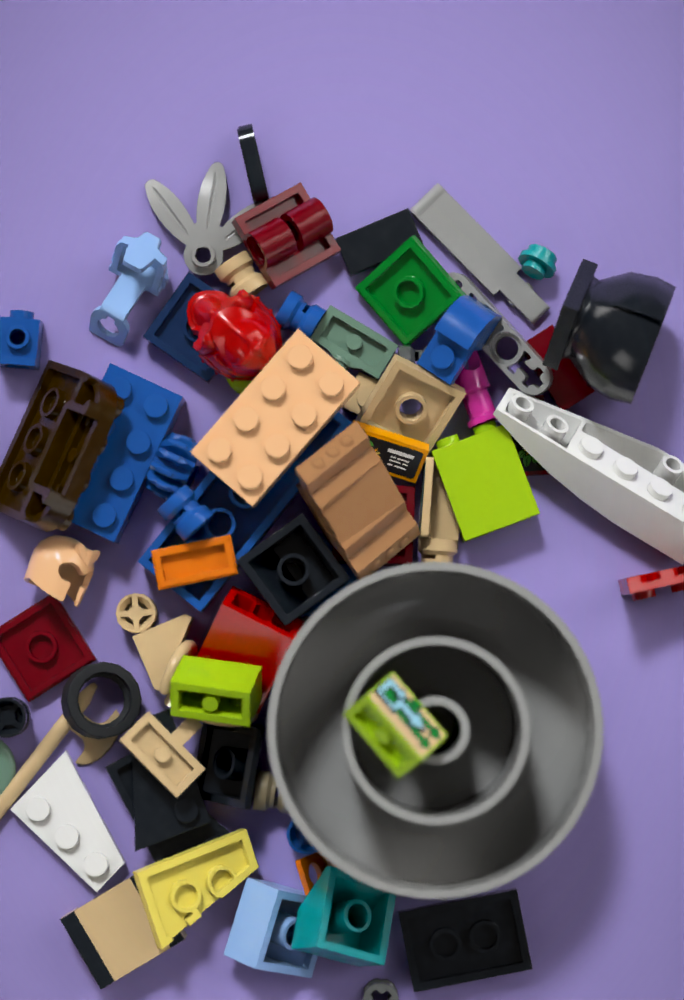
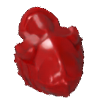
M244 289L240 290L233 297L216 290H205L195 293L188 301L186 314L191 331L194 335L198 336V339L193 343V348L199 353L198 356L202 359L201 362L206 363L212 368L216 375L220 374L231 379V382L253 381L282 348V326L273 315V310L263 304L259 296L250 295Z

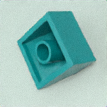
M327 866L298 908L291 949L357 967L385 965L396 894L363 883L339 868Z

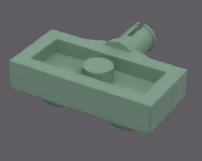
M332 305L329 306L310 338L315 344L327 350L333 359L345 370L348 368L360 370L376 380H379L399 346Z

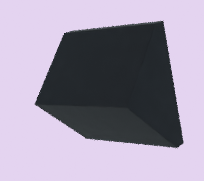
M203 723L197 761L205 770L196 778L203 800L245 810L251 809L265 727L253 725L250 727H223Z

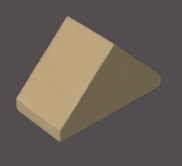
M183 614L132 636L154 689L160 691L166 667L177 647L185 641L194 617Z

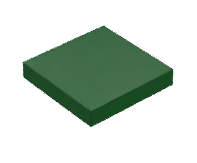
M416 235L411 236L355 287L404 346H410L442 318L448 308L460 296L466 295Z

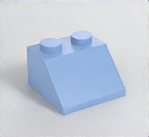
M247 877L224 955L254 969L311 978L318 956L291 949L298 908L306 898L305 892L275 882Z

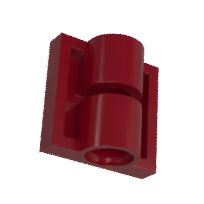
M301 182L239 215L231 222L272 290L330 259L341 251L331 234L333 232V223L326 207L319 199L315 197L310 199Z

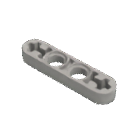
M448 273L456 283L461 282L463 284L461 289L466 295L471 297L474 295L478 302L502 316L482 348L485 353L523 393L539 395L548 391L553 382V371L551 368L542 365L544 359L468 277L460 273ZM504 337H512L518 344L517 354L510 360L501 358L497 352V345ZM526 353L530 355L531 359L526 360L524 363L531 370L541 369L543 371L540 376V380L543 383L540 387L536 384L527 386L525 382L529 376L522 368H517L515 373L511 369L512 366L523 360Z

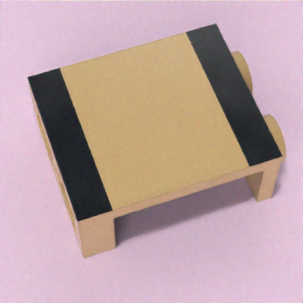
M134 876L124 880L83 906L75 908L60 919L100 989L105 988L185 940L187 936L183 929L172 938L173 941L163 950L157 948Z

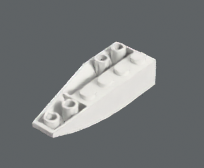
M509 387L493 415L514 439L548 473L580 500L617 526L683 565L684 463L677 457L669 455L655 446Z

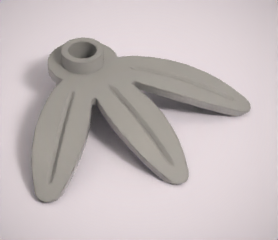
M219 162L211 165L203 179L197 201V223L193 222L184 205L167 187L154 179L148 180L145 184L149 203L158 219L171 234L186 245L184 250L186 266L193 273L202 276L213 274L222 264L224 250L243 243L231 223L234 218L263 203H253L235 214L223 227H220L226 204L227 182L224 166ZM201 248H207L211 252L209 261L201 263L196 259V253Z

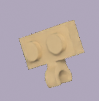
M148 711L118 740L175 798L205 770L183 746L203 726L197 719L186 718L170 733Z

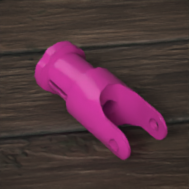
M474 351L468 360V370L463 368L455 381V384L463 387L466 392L462 401L470 419L467 423L469 429L498 420L493 415L495 407L488 391L491 385L477 351Z

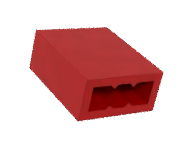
M232 586L217 612L197 657L262 666V701L256 712L259 714L273 688L285 653L305 622L296 619L284 627L267 602Z

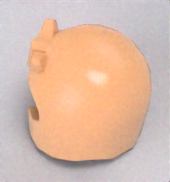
M61 535L49 536L41 540L34 548L24 581L38 586L59 601H64L67 594L73 600V605L79 607L93 576L94 562L101 553L99 550L87 549L81 542L72 537Z

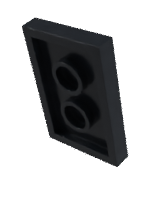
M516 888L398 911L414 992L532 969Z

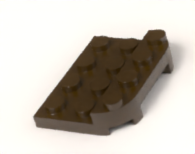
M48 360L0 466V512L44 532H50L55 529L65 531L71 525L74 518L73 509L81 493L87 489L91 479L90 473L97 457L106 448L107 435L113 421L121 414L124 407V399L117 395L114 386L84 371Z

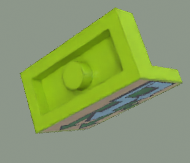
M394 672L387 675L371 691L343 713L398 779L419 764L447 737L446 732Z

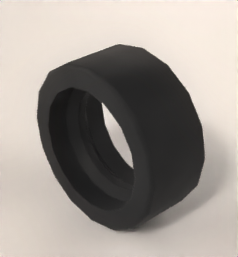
M99 662L83 666L71 674L63 687L61 706L63 715L73 730L84 737L104 739L118 736L131 727V723L139 715L142 698L139 685L129 671L118 664ZM96 677L110 678L116 682L122 690L124 697L123 710L118 718L111 723L103 725L92 723L86 719L80 711L78 703L79 692L83 685Z

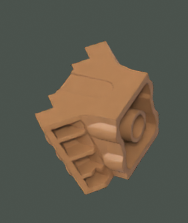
M357 421L295 468L300 481L296 484L298 491L328 543L338 551L358 580L376 572L420 535L418 524L408 512L398 488L382 460L372 448L368 435Z

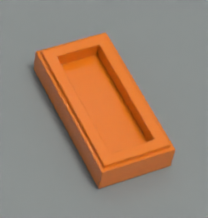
M231 534L151 550L158 590L239 574Z

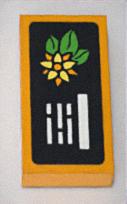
M357 421L368 435L372 448L382 460L390 476L416 484L429 452V444Z

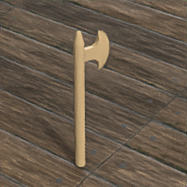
M91 683L79 693L78 703L82 714L97 689L96 683ZM115 710L108 720L102 723H96L85 715L84 717L92 723L103 725L111 723L118 718L119 712ZM62 713L0 795V820L69 730L77 734L84 742V750L75 762L80 765L92 764L102 758L111 749L118 736L104 739L84 737L71 728Z

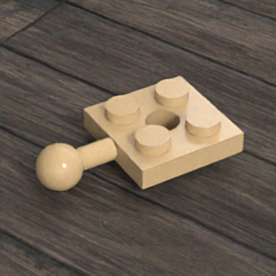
M395 354L355 420L428 443L429 455L465 397L466 392L463 387L455 383L449 385L425 368ZM408 399H416L421 402V408L414 414H404L399 410L401 404Z

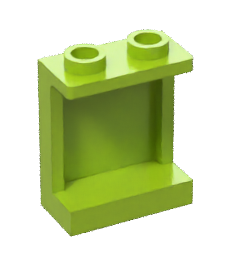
M495 420L474 427L475 435L460 440L458 434L437 441L436 446L438 449L430 453L431 457H434L436 468L457 521L463 543L540 514L511 434L503 425L497 426Z

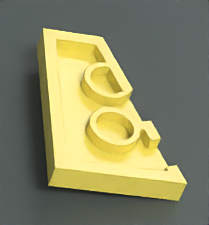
M240 828L132 871L158 949L163 950L173 941L172 938L187 925L191 926L202 916L201 913L219 898H224L259 868L247 829Z

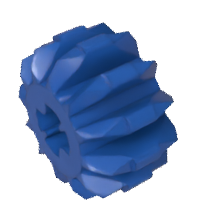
M172 432L167 435L150 463V469L146 474V489L152 491L154 495L167 500L184 485L187 484L191 488L202 464L190 453L198 443L183 434L179 435Z

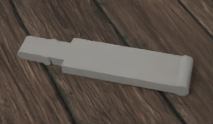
M437 183L409 210L492 296L499 291L508 300L509 305L513 308L515 307L532 325L550 309L532 290L533 287L517 274L522 267L440 184Z

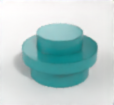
M529 245L528 249L523 250L518 257L522 271L533 279L551 278L556 272V255L541 245Z

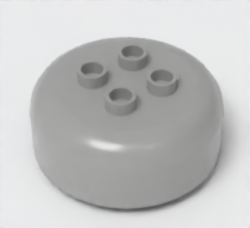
M421 562L384 569L366 576L334 595L309 618L292 641L278 669L269 703L267 740L274 780L282 801L306 839L326 859L355 879L386 892L421 899H448L486 892L516 879L543 861L564 840L585 809L595 785L603 748V715L596 679L585 653L564 621L546 603L516 582L492 571L451 562ZM391 672H394L447 734V737L427 757L399 779L343 715L344 712L371 691Z

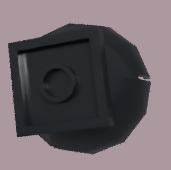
M583 259L562 305L542 365L558 370L561 361L569 359L588 387L611 400L631 404L676 287L658 277L634 272L598 280L594 277L598 264Z

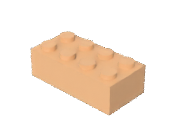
M297 329L190 453L251 507L255 508L359 389L360 382L302 331Z

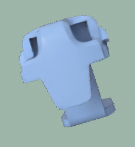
M145 232L139 237L124 236L118 241L114 249L109 271L118 275L119 279L102 305L96 307L92 312L89 330L92 333L118 347L123 346L130 331V325L126 318L142 293L148 291L158 296L162 289L166 287L169 280L167 257L160 251L162 243L160 238ZM107 317L114 319L118 333L105 329L100 320Z

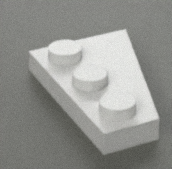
M65 751L10 810L90 887L98 892L126 861L104 819L101 818L85 783L80 778L68 751Z

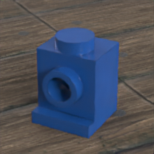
M10 310V317H0V367L40 370L44 323L41 320L34 319V312ZM16 331L25 333V340L20 345L13 344L11 340L13 333Z

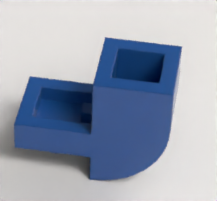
M469 295L460 296L434 328L437 331L417 364L449 385H453L473 352L482 350L502 316Z

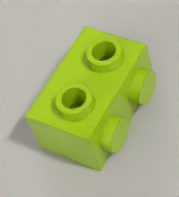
M183 655L170 681L171 716L250 727L262 701V666Z

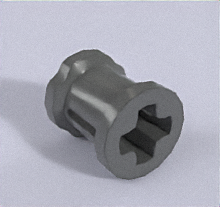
M374 978L364 987L363 1000H374L372 992L375 990L381 994L388 991V1000H399L397 988L388 979Z

